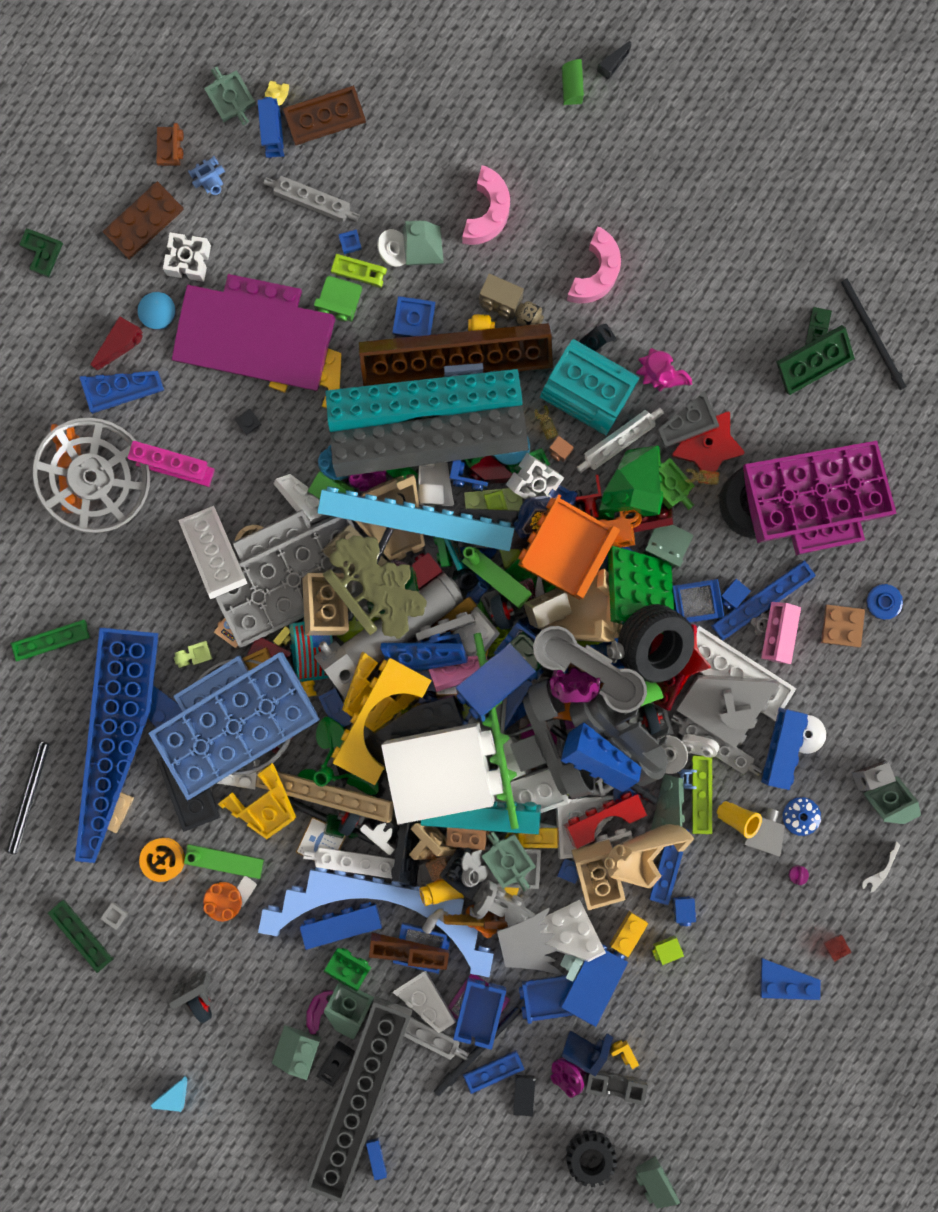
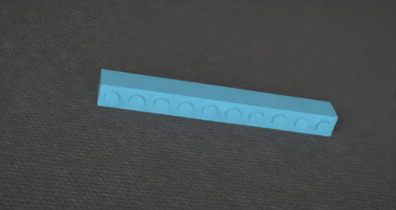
M330 486L321 491L318 507L319 514L510 551L514 527L511 526L510 522L500 521L498 524L493 523L491 518L480 517V520L473 519L471 514L461 513V516L453 515L454 511L442 509V512L434 511V507L423 505V508L415 507V503L411 502L398 504L395 499L385 498L382 501L377 500L375 495L366 494L365 497L357 496L358 492L346 490V493L338 492L339 488Z

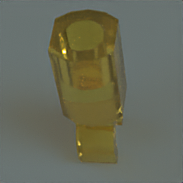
M545 405L543 407L545 414H539L537 409H535L534 414L537 419L541 420L539 423L546 440L557 437L558 433L552 418L548 417L549 409Z
M692 468L686 469V472L693 473L692 479H685L687 483L698 481L701 484H719L720 472L704 470L697 472Z

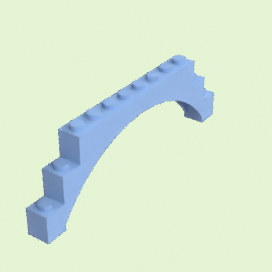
M316 867L310 870L306 891H303L304 887L295 885L286 890L283 910H280V907L275 905H268V908L265 907L262 910L258 933L278 936L280 929L304 912L339 900L358 898L385 900L405 906L428 918L438 909H444L443 911L451 915H460L464 898L424 906L419 892V888L423 886L407 887L393 881L392 884L386 883L383 878L373 877V880L365 879L363 874L354 873V876H349L344 871L335 870V872H329L327 869ZM438 919L436 925L455 942L470 966V974L489 977L494 953L487 946L479 945V948H475L478 930L466 925H446Z

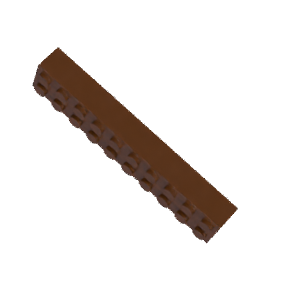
M549 323L359 342L363 386L445 377L444 366L483 363V373L513 369L527 371L553 368L552 334Z

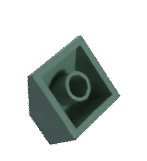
M284 1025L272 1064L287 1074L307 1080L322 1037Z
M656 1156L636 1167L638 1174L635 1177L640 1187L645 1186L647 1192L644 1194L650 1204L654 1203L658 1209L680 1203Z

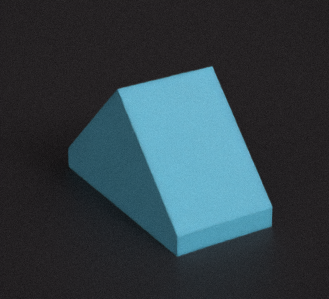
M184 1076L151 1104V1107L153 1109L181 1112L185 1104L187 1078Z

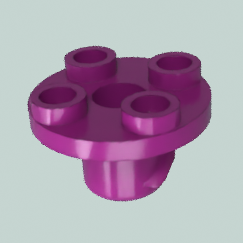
M386 470L349 475L348 479L352 486L358 488L359 491L365 492L369 488H373L386 481Z
M564 1058L554 1061L551 1067V1081L558 1085L568 1097L573 1098L579 1095L584 1089L583 1079H585L584 1076L587 1072Z

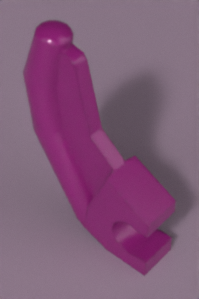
M334 990L323 991L313 997L306 1013V1026L311 1035L316 1034V1031L319 1030L321 1015L324 1013L329 1002L327 996L332 995Z

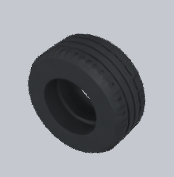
M742 467L732 474L723 485L719 497V508L721 509L720 512L724 518L723 520L729 528L741 536L756 539L752 518L743 510L740 503L741 492L746 487Z
M652 604L642 607L626 620L619 633L618 643L623 645L625 652L624 657L620 661L626 669L636 671L646 682L659 683L676 676L690 660L694 648L693 628L684 616L665 605ZM664 631L660 646L656 651L648 655L651 642L658 634Z

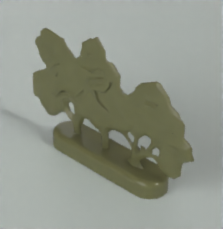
M353 535L348 540L344 538L336 540V550L330 555V562L336 567L343 568L344 578L339 579L331 569L327 570L323 576L370 636L377 631V627L371 619L378 617L383 622L382 632L384 636H395L396 639H400L409 631L408 616H423L427 605L426 599L418 591L405 589V584L410 579V566L405 564L396 566L394 563L388 562L383 566H379L377 558L380 549L377 538H363ZM345 561H347L346 567L343 565ZM353 563L355 565L354 573L351 576H349L351 572L348 571L350 564ZM351 580L359 581L363 586V592L355 598L346 588ZM363 598L374 604L371 613L368 615L358 603ZM384 609L385 613L380 614L379 612Z

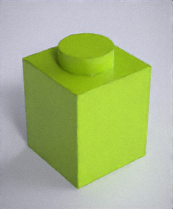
M675 936L653 944L655 948L652 950L653 956L662 965L684 957L678 939Z

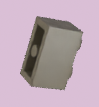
M558 588L523 603L530 625L538 629L547 628L550 623L561 621L572 613L566 592Z

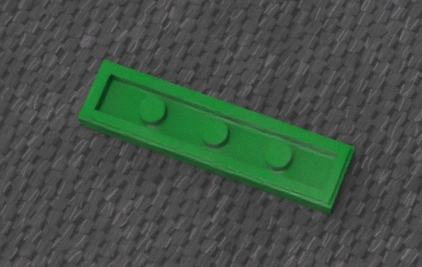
M81 620L10 644L15 660L18 662L90 639L91 637L86 621Z

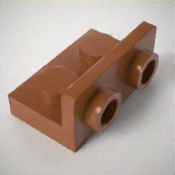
M174 123L173 127H157L156 163L158 166H180V159H183V148H180V141L184 140V133L178 123Z

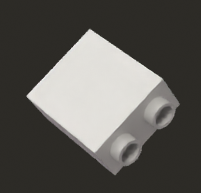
M479 722L386 740L381 745L397 824L491 807L495 801L494 795L503 793L499 769L489 771L486 755L495 754L491 730L481 732Z

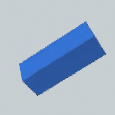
M379 1138L367 1140L366 1146L374 1180L387 1178Z

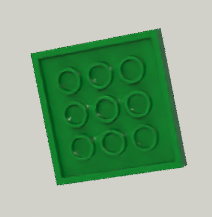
M611 546L608 552L611 622L624 625L634 612L652 604H662L674 610L672 566L669 562Z

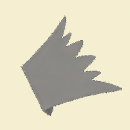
M550 907L511 927L497 929L505 967L533 969L563 975L561 971L548 963L555 962L556 960L545 956L557 951V948L544 944L553 938L554 934L540 933L548 926V924L540 923L548 914Z

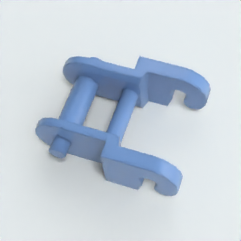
M682 769L681 772H678L680 778L683 779L684 789H697V786L689 784V774L697 772V770ZM684 774H686V783H684Z

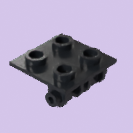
M457 848L439 877L471 901L482 882L473 887H467L463 884L462 858L465 852L471 854L472 850L465 848L461 851Z

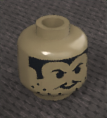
M526 301L524 304L521 303L515 313L517 322L522 326L541 324L544 319L542 308L530 301Z

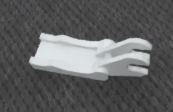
M897 841L894 850L890 852L886 868L865 879L862 883L863 889H865L867 883H872L871 892H874L885 880L900 847Z

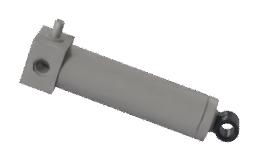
M466 568L456 569L452 578H449L442 572L421 587L419 594L427 601L424 615L417 617L408 616L409 631L400 639H396L395 636H384L382 632L383 622L379 618L373 622L377 627V631L371 636L363 629L341 646L336 640L330 645H327L326 642H321L319 647L322 651L315 655L314 658L341 695L346 698L362 652L373 658L378 664L385 659L380 648L381 643H408L416 637L415 633L420 632V628L433 625L464 601L461 592L463 590H471L476 586V575Z

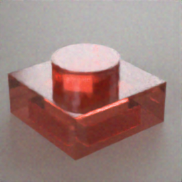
M841 934L823 943L834 962L852 953Z

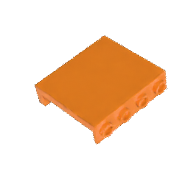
M558 494L555 498L551 497L547 503L546 508H548L546 515L542 514L537 522L539 527L536 532L533 531L529 536L527 542L530 544L527 549L523 548L518 557L520 560L518 565L580 600L584 598L620 529L615 526H607L560 499L561 495Z

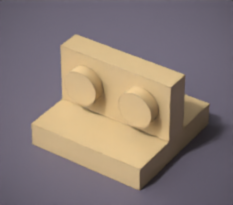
M415 823L411 828L421 840L409 854L414 860L434 859L437 856H452L457 849L456 847L446 846V836L437 827L421 826V823Z

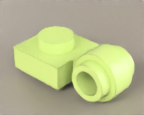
M207 641L188 646L189 653H186V650L174 653L175 657H173L175 664L179 668L190 665V659H192L193 665L213 659Z

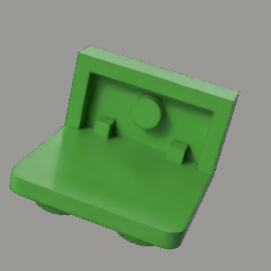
M332 276L326 277L320 299L316 298L315 310L333 314L336 319L343 322H352L361 296L362 286Z

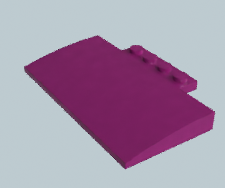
M228 274L223 292L187 285L172 360L318 391L335 317L333 314L299 308L302 293L300 288Z
M877 441L743 465L748 503L757 543L791 537L796 555L865 541L861 522L886 518L897 514Z

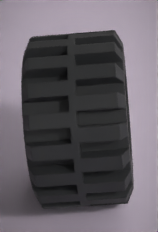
M587 1130L583 1131V1135L576 1134V1139H571L570 1146H567L566 1161L571 1176L575 1177L576 1182L579 1183L581 1181L582 1185L586 1187L587 1184H590L591 1187H595L596 1183H599V1186L604 1185L603 1181L606 1180L608 1182L610 1180V1175H614V1167L617 1166L613 1145L602 1133L596 1134L594 1130H591V1133H587ZM589 1149L598 1150L603 1156L600 1164L593 1168L584 1167L580 1163L581 1155Z

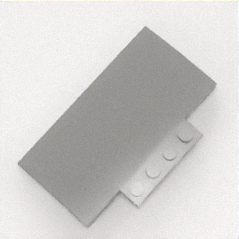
M300 510L232 542L240 559L238 563L247 584L219 595L215 599L239 648L304 617L302 578L307 573H325L329 569L334 573H343L338 567L331 564L330 559L321 550L348 523L354 527L351 520L332 516L310 526L304 511Z

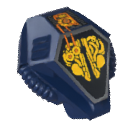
M531 497L522 503L518 512L519 519L514 522L515 531L520 538L525 539L533 531H537L539 527L537 522L542 514L546 515L548 511L546 505L551 497Z

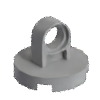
M487 880V884L482 883L473 897V901H475L474 908L470 907V915L472 917L481 919L488 911L503 917L508 910V906L504 902L495 898L497 885L494 882Z

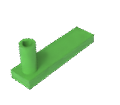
M466 547L464 549L463 555L465 558L462 560L463 564L520 609L524 605L523 603L530 598L532 593L478 549L475 547Z
M188 844L184 864L260 879L264 859Z

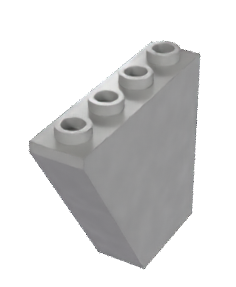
M697 675L676 706V710L736 748L738 744L742 745L745 741L748 729L734 730L726 726L722 721L719 710L727 709L726 707L723 708L720 696H724L723 690H732L735 707L751 705L755 726L759 713L763 714L769 705L767 702L770 697L774 698L780 689L778 687L779 682L776 679Z

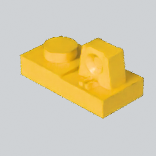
M540 828L539 835L519 833V842L523 848H559L558 828Z

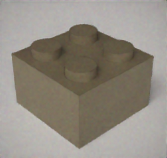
M488 274L479 294V304L486 311L491 312L494 310L498 312V315L502 318L509 319L510 317L514 319L515 313L523 299L524 288Z

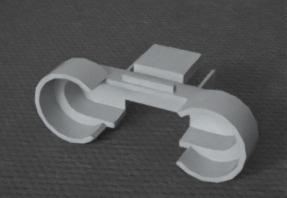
M550 626L543 629L536 636L533 651L537 661L543 667L565 672L571 662L593 677L600 678L604 685L599 694L603 696L606 704L611 709L620 713H630L637 710L644 703L647 695V686L643 677L636 671L616 668L611 664L613 660L588 645L584 648L577 644L574 635L563 627Z

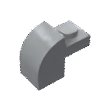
M723 690L724 696H720L722 707L727 709L719 710L724 724L734 730L755 728L751 705L735 707L732 690Z

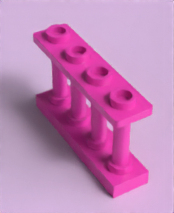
M137 441L132 442L128 454V459L135 461L137 467L141 468L140 463L149 465V470L206 487H210L215 470L208 467L206 461Z

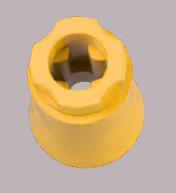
M724 801L717 809L718 818L739 831L746 838H752L761 826L762 817L759 813L749 811L734 803Z
M443 879L428 883L426 886L419 888L424 906L464 898L460 892Z

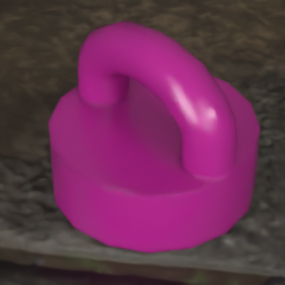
M795 865L789 870L788 877L792 883L803 885L808 881L809 873L805 867Z

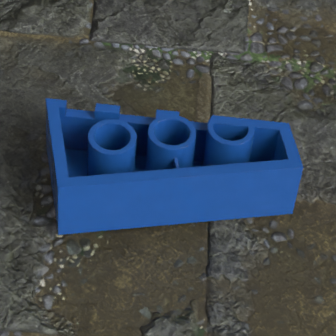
M584 722L567 735L561 758L562 762L566 764L570 762L574 764V768L578 770L584 769L589 772L590 776L594 778L600 777L604 783L622 792L639 782L642 767Z

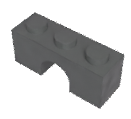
M601 1070L596 1076L587 1073L584 1084L586 1093L603 1097L605 1095H614L624 1099L626 1102L640 1105L645 1103L648 1088L645 1080Z

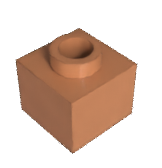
M558 436L549 448L550 456L558 462L560 460L564 462L574 447Z

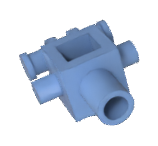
M212 156L213 158L207 161L203 160L204 164H196V167L188 170L192 179L196 176L198 177V179L192 182L195 188L203 186L207 194L211 192L213 195H218L221 192L220 186L223 185L219 175L224 173L225 170L222 165L214 168L219 163L215 156Z

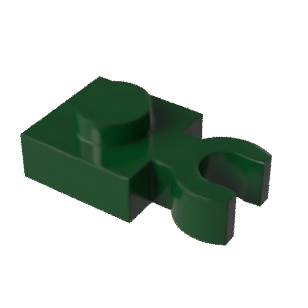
M328 814L324 834L342 839L344 835L338 832L341 820L337 818V815ZM351 832L348 837L356 839L358 834Z

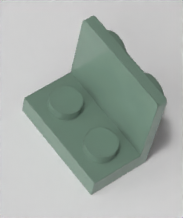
M675 525L654 528L643 553L667 561L673 568L678 569L683 562L682 559L693 538V534Z

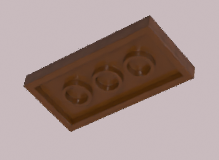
M354 85L283 108L295 146L366 123Z
M157 181L102 232L130 260L176 218L184 208Z

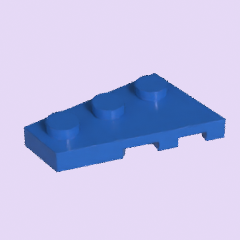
M761 958V998L820 1000V979Z

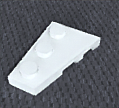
M288 474L275 480L274 485L296 512L304 511L309 524L330 517L329 515L318 513L320 499L309 493L308 487L294 476Z
M427 971L422 972L393 991L397 997H400L408 1007L417 1012L438 1033L456 1023L455 1018Z

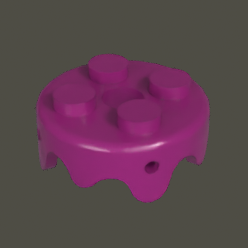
M572 667L567 674H564L562 670H554L553 676L550 678V691L554 697L563 703H587L599 694L600 678H595L576 667Z

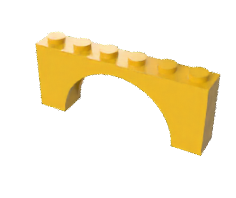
M390 657L382 661L378 669L381 671L378 678L374 677L369 685L372 688L370 693L363 696L360 702L362 707L359 713L355 711L350 720L353 723L350 730L346 729L341 737L343 743L340 748L336 746L331 756L334 758L333 764L373 785L377 783L384 770V765L371 756L364 742V725L368 714L378 702L394 694L407 693L422 698L432 681Z

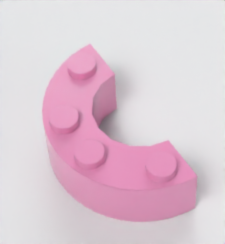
M483 165L481 166L477 181V191L483 193L488 198L490 207L482 217L467 219L462 236V244L476 245L493 239L502 231L509 216L510 195L504 180L495 171Z
M599 226L591 240L589 251L598 258L600 269L590 278L581 279L575 277L568 293L567 301L573 303L596 301L605 296L616 282L621 266L620 251L614 238Z

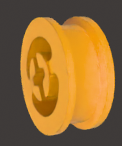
M158 838L150 841L142 849L139 858L140 868L150 880L165 882L176 877L182 871L185 854L180 844L175 840ZM159 846L169 847L174 852L176 858L174 866L172 865V855L164 860L165 863L163 862L156 867L157 869H166L164 874L153 870L149 862L150 854H153L152 864H155L160 860V857L168 853L166 850L160 851L158 849Z

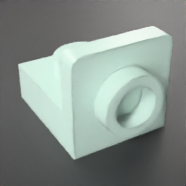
M564 955L560 965L569 971L566 976L567 979L572 982L574 981L584 960L572 955Z

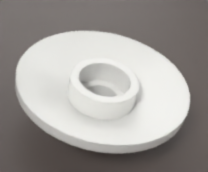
M394 229L384 231L379 236L377 243L381 258L387 264L394 267L406 264L403 234Z
M810 715L807 717L808 725L803 733V745L799 749V752L806 754L819 750L826 739L824 725L819 719ZM806 731L811 732L810 738L805 736Z
M666 735L668 737L667 741L661 747L665 750L668 758L666 773L673 774L685 767L688 752L680 739L675 736ZM669 750L673 751L674 756L669 754Z

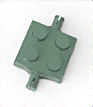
M214 67L211 72L216 80L204 88L223 123L238 116L242 125H246L249 120L244 112L256 105L253 97L237 70L229 75L222 76L218 67Z
M494 831L491 832V835L490 833L487 834L493 845L481 856L501 887L504 889L508 885L518 882L523 892L526 891V888L529 889L530 886L524 877L536 866L515 834L513 833L503 840H499Z

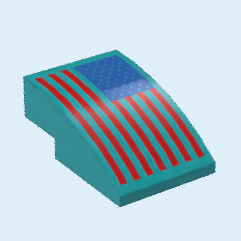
M305 622L290 624L289 630L292 642L290 648L294 672L298 680L304 682L329 678L314 656L322 651L319 647L321 642H326L327 645L333 643L332 635H305Z

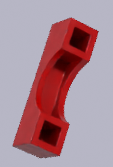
M627 791L620 795L621 798L615 801L610 799L605 801L603 806L598 809L594 807L585 811V815L581 817L574 816L568 819V823L564 824V827L572 845L578 849L594 841L597 825L607 817L618 816L630 824L647 816L638 794Z

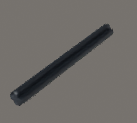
M38 742L7 846V853H18L50 746L47 742Z

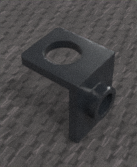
M603 324L596 326L581 338L579 342L596 352L606 343L616 340V337L609 326ZM603 329L608 332L609 337L604 333Z

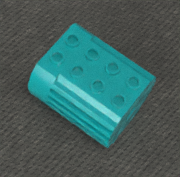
M572 339L548 378L540 398L607 436L640 377Z

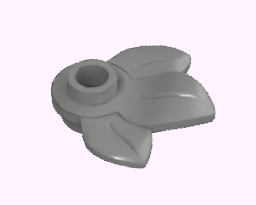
M475 850L471 854L465 852L461 863L463 869L462 882L467 887H473L479 882H483L490 871L489 867L481 865L482 850Z

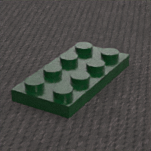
M841 325L776 361L785 391L791 395L855 358L846 327Z

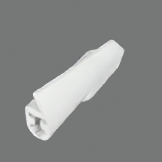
M447 462L419 466V505H454Z

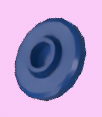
M881 584L872 588L866 600L870 613L882 620L897 616L903 605L902 595L899 590L888 584Z

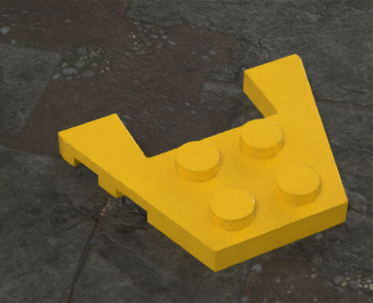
M328 348L319 384L328 388V390L340 389L341 353ZM270 382L269 387L286 393L288 385ZM326 396L322 404V407L325 409H327Z
M364 652L360 655L342 708L350 716H353L355 711L359 713L362 707L360 702L363 696L370 693L372 688L369 685L371 682L367 678L378 664L377 661ZM401 693L395 700L390 696L382 699L372 708L364 726L375 732L391 720L396 713L402 709L404 710L409 706L408 704L420 697Z
M273 763L257 774L269 789L268 792L247 807H244L233 792L218 803L221 808L225 807L232 812L231 815L234 817H239L247 822L248 827L265 839L270 838L296 818Z

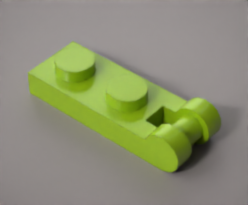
M336 254L331 269V274L371 284L378 288H382L383 275H386L387 272L385 267ZM371 271L376 273L375 278L370 277Z

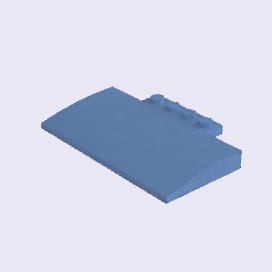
M280 652L250 671L241 656H237L174 695L182 713L148 734L187 800H190L310 727L320 719L284 653Z

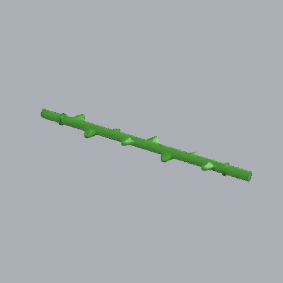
M475 633L473 635L477 650L476 656H478L479 666L481 667L488 660H486L481 633ZM501 701L489 711V716L482 723L484 726L492 728L496 754L490 758V762L499 765L503 784V793L497 794V799L506 802V810H508L512 830L519 828L510 781L517 776V773L507 768L503 745L510 738L508 735L500 732L496 707L503 702Z

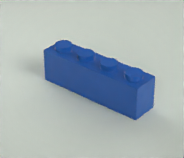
M779 707L763 771L762 783L790 790V786L794 782V770L799 762V749L803 745L804 729L808 725V714Z
M371 901L360 904L358 909L353 910L352 907L342 909V913L337 915L331 912L322 915L323 919L315 921L314 917L304 920L300 930L305 949H311L382 928L377 904H371Z

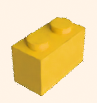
M629 911L611 940L610 946L629 957L646 929L648 922Z

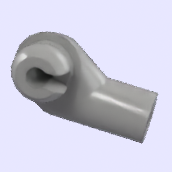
M444 909L436 910L427 918L422 930L425 933H431L438 919L443 922V915H449L448 912L443 911Z

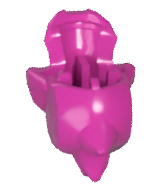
M650 348L648 356L639 358V362L643 367L637 370L636 374L645 376L643 384L652 383L653 387H657L659 391L666 387L692 385V379L684 370L675 371L673 365L671 366L673 359L669 353Z

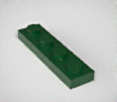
M62 900L47 913L96 973L113 960L112 956L65 900Z

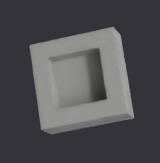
M112 902L100 919L117 930L129 912Z

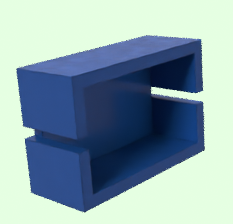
M468 977L453 1040L471 1044L472 1037H475V1046L492 1050L506 995V987L493 983H488V986H485V981Z

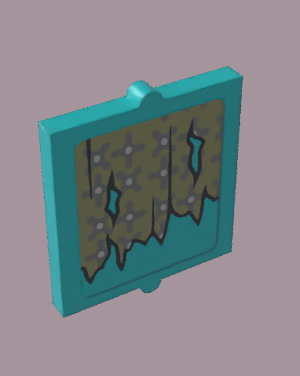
M444 539L457 570L468 569L462 562L465 557L461 553L460 547H458V541Z

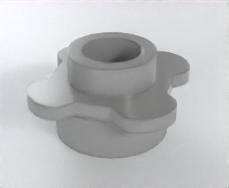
M765 613L751 619L750 623L754 626L756 635H762V633L766 632L768 615Z
M614 640L611 645H607V655L613 660L612 663H617V659L624 657L625 652L621 643H617Z

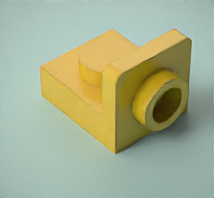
M620 1040L612 1044L610 1049L612 1057L623 1052L621 1057L625 1065L630 1064L632 1069L639 1066L627 1041L622 1042Z

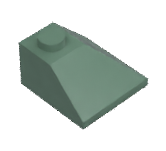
M405 221L403 238L406 265L443 264L440 226L427 221Z
M898 776L895 777L896 781L864 793L866 799L884 822L906 824L921 816L917 799Z
M338 982L324 1013L337 1032L354 1040L374 997L361 990L356 992L343 983Z

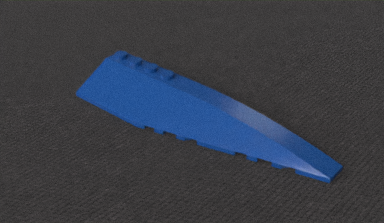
M99 628L75 861L96 862L151 711L159 633Z

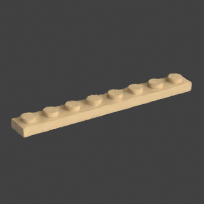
M277 771L288 796L386 823L392 821L394 808L392 801L328 784L320 787L313 780ZM257 775L255 787L269 790Z

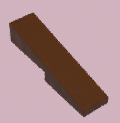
M372 932L369 958L407 961L408 966L447 970L449 950Z

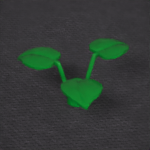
M325 716L317 726L316 741L321 748H330V751L319 771L304 769L298 774V777L313 780L320 787L327 785L330 781L349 778L347 780L348 785L354 786L366 794L376 795L379 791L378 781L373 785L352 773L334 776L333 770L327 767L336 746L340 748L343 743L341 737L345 729L332 718Z

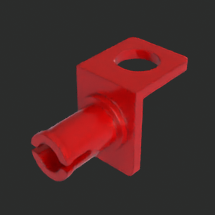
M595 475L598 494L575 497L576 502L584 503L585 511L588 515L591 516L592 511L593 517L598 518L596 501L597 499H602L599 475Z

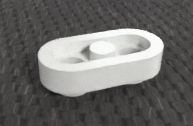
M686 734L681 740L686 746L688 753L712 758L717 755L719 750L718 743L709 738Z

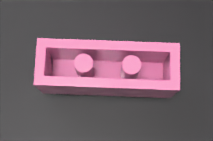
M771 602L762 659L791 664L801 607L788 603Z

